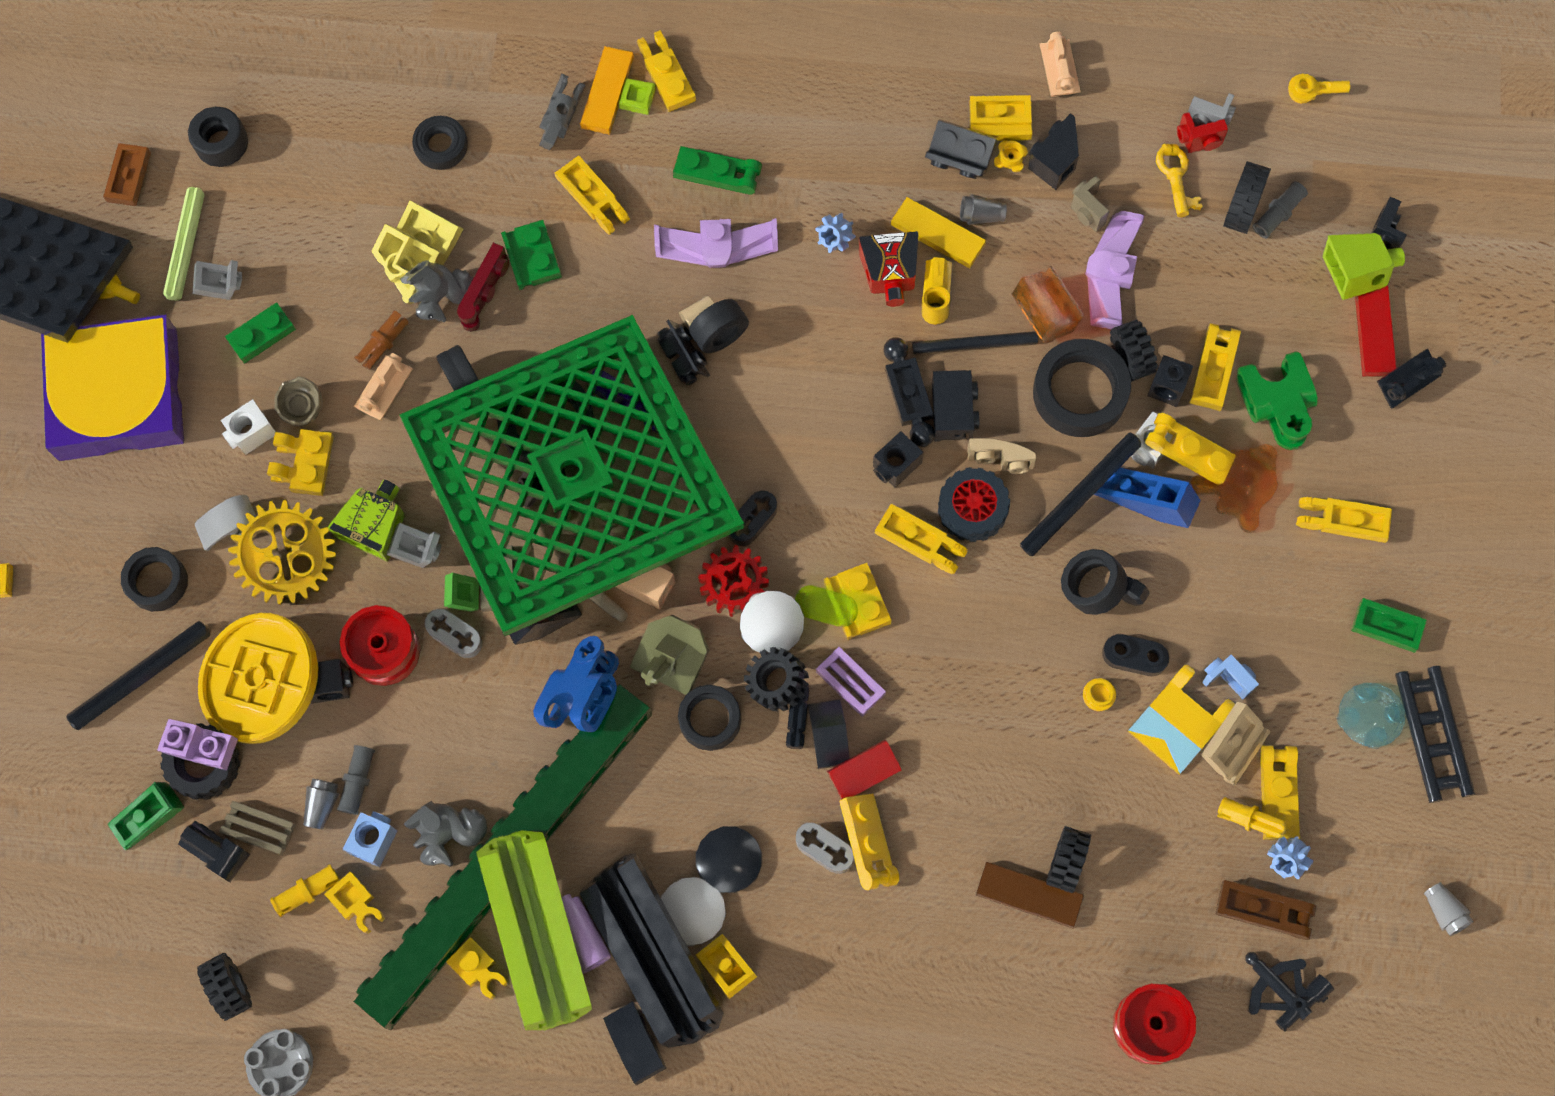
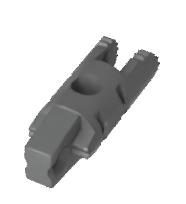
M563 73L560 75L546 113L539 128L545 130L539 146L547 150H551L557 136L562 139L565 137L572 116L585 89V84L579 82L573 90L572 98L562 94L567 86L569 77Z

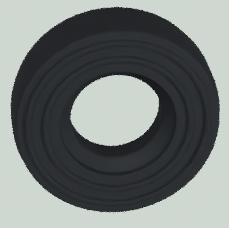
M440 115L427 118L417 126L413 134L412 145L417 158L422 164L431 169L444 170L457 165L464 158L468 141L466 133L459 122L451 117ZM440 133L447 134L452 140L447 150L435 152L429 148V141L434 135Z

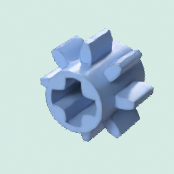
M839 213L834 218L830 214L823 217L822 222L824 225L815 228L819 232L818 244L827 247L829 253L836 250L837 247L841 252L849 247L847 241H851L856 237L852 233L853 221L849 222L844 219L843 213Z
M1284 836L1279 838L1267 853V855L1273 858L1270 868L1274 869L1282 878L1294 875L1296 879H1300L1305 870L1308 871L1313 863V860L1307 857L1311 849L1310 846H1306L1297 836L1288 840Z

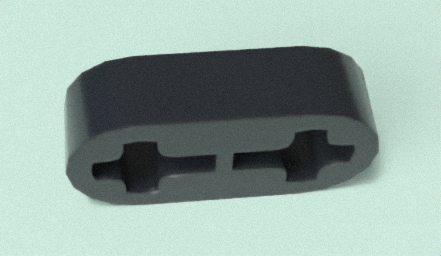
M761 490L751 495L738 511L744 526L749 520L751 521L748 526L749 534L742 533L740 536H737V532L729 535L730 540L738 546H747L755 541L777 513V501L772 493ZM765 501H768L769 511L767 512L763 509L755 516L754 514L757 512L756 503L760 502L763 504Z

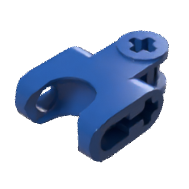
M589 636L583 639L575 648L574 655L566 670L557 669L550 675L533 710L534 717L539 725L557 728L561 726L569 715L572 723L580 731L594 732L598 729L616 694L617 685L613 674L619 665L618 657L613 652L604 650V643L599 637ZM553 703H555V705H554V707H553V709H552V711H551V713H550V716H549V715H548L549 707H550Z

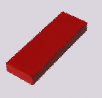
M1388 285L1355 297L1362 377L1385 376L1396 369Z

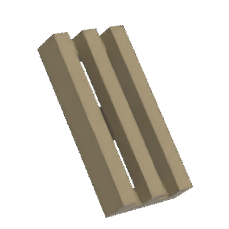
M232 801L230 813L226 814V822L224 826H221L219 832L283 856L296 824ZM240 811L286 828L283 834L237 817ZM234 824L281 841L279 846L232 830Z

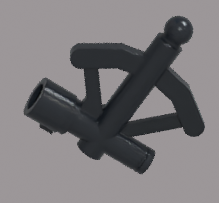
M1248 952L1245 956L1246 963L1251 965L1252 969L1260 976L1251 990L1248 1012L1251 1015H1255L1259 1010L1286 1011L1279 1017V1020L1275 1021L1276 1025L1284 1032L1299 1018L1303 1021L1312 1012L1310 1008L1316 1002L1324 1003L1328 999L1327 996L1334 991L1331 983L1320 974L1307 985L1306 989L1302 986L1301 970L1306 967V962L1303 959L1283 961L1270 968L1262 959H1259L1258 954L1255 952ZM1293 971L1296 994L1279 977L1280 974ZM1269 986L1286 1004L1262 1003V993Z

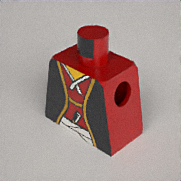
M918 231L859 237V256L870 291L873 294L885 293L887 306L896 307L904 304L903 291H911L915 288Z

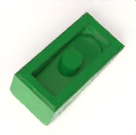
M154 782L107 825L123 849L128 850L178 814L184 808V805L167 782Z

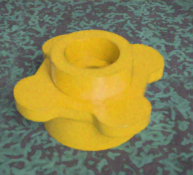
M1016 141L1000 142L998 145L999 154L994 159V165L997 168L1005 167L1012 169L1016 173L1022 171L1024 166L1022 161L1023 157L1028 153L1027 148ZM1008 155H1013L1014 157L1010 159Z

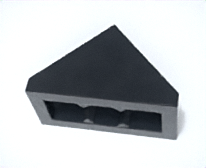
M841 700L808 704L817 768L835 767L850 759Z

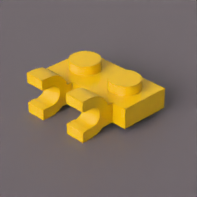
M300 429L299 438H295L289 434L275 432L273 445L277 446L276 451L278 453H295L296 455L293 467L269 462L267 475L271 476V482L290 483L289 489L292 493L323 496L334 439L333 434Z

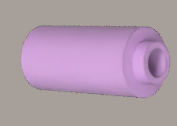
M567 894L561 898L581 970L584 974L599 967L612 956L580 897L572 898L570 894Z

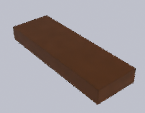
M989 862L985 863L976 892L978 897L1072 929L1075 926L1084 897L1083 894L1077 892L1070 893L1047 885L1045 881Z

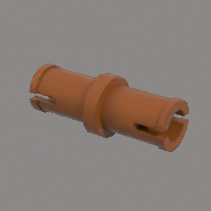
M393 310L379 330H374L370 334L372 338L358 355L354 357L355 360L362 363L370 355L362 366L371 370L386 350H391L393 347L392 342L408 326L409 321L404 317L394 326L402 315Z

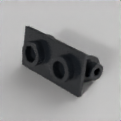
M668 319L666 322L670 329L666 327L657 333L659 336L658 342L667 358L672 359L679 354L680 357L673 361L671 365L680 381L685 382L686 385H692L697 381L696 376L698 374L709 377L710 374L705 367L708 364L707 360L698 349L695 350L691 343L693 337L689 329L684 324L680 325Z
M1425 349L1379 379L1377 383L1392 409L1441 377L1446 363L1441 357H1432L1429 349Z

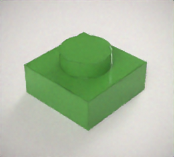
M457 573L445 575L444 607L468 612L478 610L479 582L477 578Z

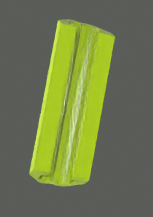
M521 830L504 837L494 838L476 853L525 1030H548L559 1025L574 1022L591 1011L592 1006L543 832Z

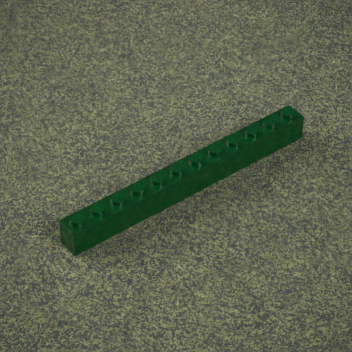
M618 684L615 697L598 729L594 732L579 730L572 741L567 739L563 742L556 752L558 757L551 766L545 765L538 772L534 779L536 784L529 792L523 791L514 801L513 807L515 809L507 818H500L491 830L493 835L485 845L494 838L504 837L521 830L543 832L547 843L652 716L650 707L622 685ZM483 843L477 845L469 856L471 861L464 870L459 869L450 877L447 882L449 888L441 897H434L428 903L424 910L426 915L418 924L413 923L408 927L402 936L404 941L397 950H390L379 963L381 969L373 978L368 977L358 987L356 991L358 996L353 1002L383 1028L388 1030L394 1028L447 964L446 961L461 947L492 909L476 853L484 846Z

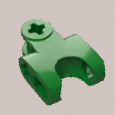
M1295 351L1285 355L1281 364L1283 380L1278 382L1265 380L1253 364L1239 367L1237 369L1236 382L1253 423L1268 420L1275 441L1279 446L1287 450L1300 448L1306 441V437L1312 428V419L1307 409L1316 407L1318 403L1315 386L1301 353Z

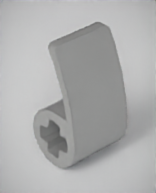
M238 495L225 500L195 522V527L204 550L209 551L210 548L227 535H241L242 532L236 524L242 523L247 525L249 523L245 516L246 513L256 517L247 495Z

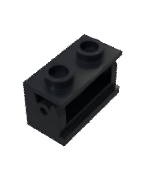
M971 370L933 371L934 442L966 439V433H969L970 439L973 438L974 430H979V411H973V400H978V382L972 381Z

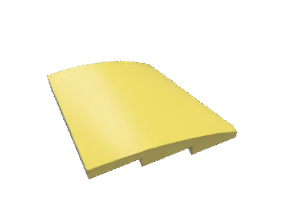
M409 201L397 228L387 224L384 225L372 249V253L377 261L384 266L386 275L390 281L395 283L405 303L410 305L414 303L409 302L408 299L416 292V288L413 285L402 283L400 278L418 263L425 260L443 265L456 245L463 228L412 201Z

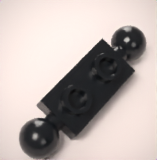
M893 337L886 341L883 352L885 357L893 362L892 364L885 365V372L902 426L913 425L909 434L910 440L918 447H927L935 438L933 427L925 422V420L933 419L932 408L916 357L905 360L908 354L907 343L901 338Z

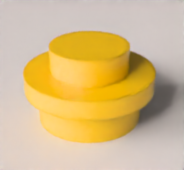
M1096 678L1085 685L1083 700L1090 709L1105 711L1114 704L1116 690L1108 680Z

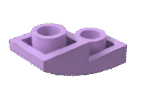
M168 719L157 751L227 770L238 738L203 729L194 724Z

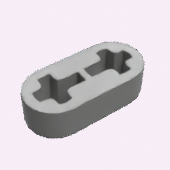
M444 609L433 610L427 615L425 619L427 632L443 646L463 658H472L480 652L482 639L473 627ZM446 618L445 623L452 630L448 633L440 628L436 632V627L433 623L436 620L443 621ZM459 634L466 639L472 636L471 640L474 645L471 648L465 646L461 649L462 644L456 636Z
M815 823L803 824L797 830L796 845L803 854L835 874H842L851 868L854 856L852 848L847 843ZM812 831L817 832L816 839L823 844V847L820 848L812 843L809 847H806L804 845L805 838L802 834L804 832L806 834H811ZM827 848L836 853L841 849L844 850V858L847 862L845 864L839 862L837 866L833 865V857L826 852Z

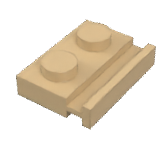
M1236 702L1201 756L1218 774L1224 777L1223 780L1225 782L1236 785L1270 734V730L1262 726L1263 722L1247 704Z

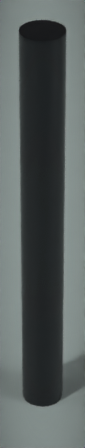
M1037 331L916 341L912 342L913 354L1038 344Z

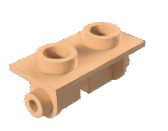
M1053 32L1048 42L1040 43L1050 96L1056 97L1080 93L1081 90L1070 41L1061 32Z
M391 353L390 356L385 355L354 405V408L382 421L413 368L401 363L402 358L394 353Z

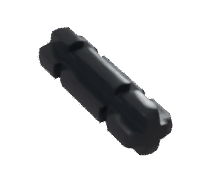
M809 687L808 689L801 688V692L805 696L803 699L798 696L795 698L798 703L796 706L790 705L787 727L790 731L787 732L786 736L787 748L802 749L804 747L805 734L802 733L806 728L808 709L806 701L809 699Z

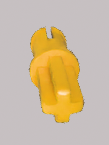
M1224 797L1220 803L1217 817L1244 826L1246 831L1255 829L1276 838H1282L1286 832L1287 822L1285 820L1260 812L1259 807L1256 805L1250 807L1227 797Z

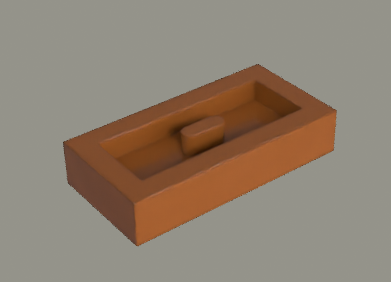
M118 143L103 195L106 202L137 206L151 156L148 147Z

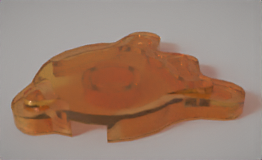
M1263 444L1257 448H1249V450L1235 451L1236 449L1230 451L1236 457L1223 484L1217 485L1201 475L1193 477L1190 481L1196 494H1216L1219 497L1215 506L1216 511L1220 514L1235 516L1241 529L1247 533H1253L1258 528L1260 509L1270 501L1278 486L1275 472L1277 469L1275 463L1277 451L1269 444Z

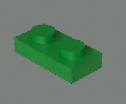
M276 302L224 337L245 364L296 329Z
M1362 598L1359 602L1351 631L1415 653L1419 648L1427 620Z

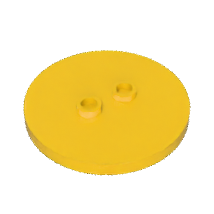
M255 613L231 623L210 645L199 672L198 697L202 712L208 723L215 726L216 730L238 738V742L246 744L268 742L286 733L303 716L311 703L316 689L318 660L314 645L307 633L298 624L277 614Z

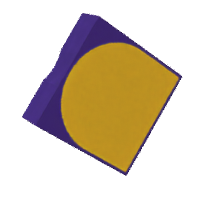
M166 314L80 326L68 343L41 334L45 446L58 461L100 456L123 449L143 450L184 444L182 403L177 387L180 370L177 329Z

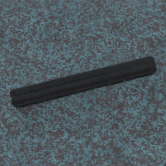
M1128 433L1020 543L1021 549L1029 556H1034L1141 447V440L1135 434Z
M197 621L68 713L66 716L67 721L74 729L80 730L210 637V631L203 622Z

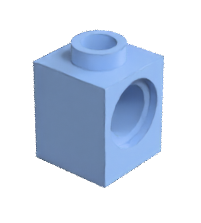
M373 811L371 816L360 812L343 850L380 868L397 830L389 825L391 819ZM372 829H378L379 837L377 841L371 845H366L365 835Z

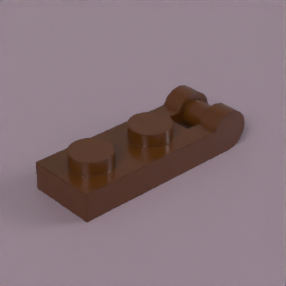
M1224 880L1221 884L1215 915L1288 934L1298 939L1310 940L1312 929L1309 928L1310 919L1315 917L1317 906L1309 902ZM1289 910L1297 913L1296 923L1287 921Z

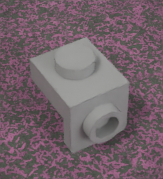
M1228 94L1223 107L1194 96L1188 112L1192 117L1195 127L1222 119L1229 125L1236 107L1231 106L1234 95Z
M231 260L228 266L196 261L192 294L230 300L234 291L240 290L242 272L237 271L238 261Z
M399 523L396 525L387 555L424 568L431 561L435 562L441 550V544L438 543L440 534L436 532L428 534Z

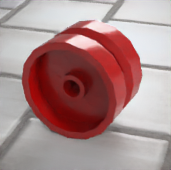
M380 605L362 608L353 614L342 628L339 641L342 656L352 670L366 682L379 686L397 684L408 677L417 666L421 651L419 638L404 616L391 607Z
M1151 983L1136 988L1119 1002L1113 1015V1033L1118 1046L1129 1058L1141 1064L1159 1065L1179 1058L1190 1048L1196 1034V1016L1191 1003L1180 991L1166 984ZM1157 1019L1160 1026L1156 1028L1157 1030L1151 1028L1150 1020Z

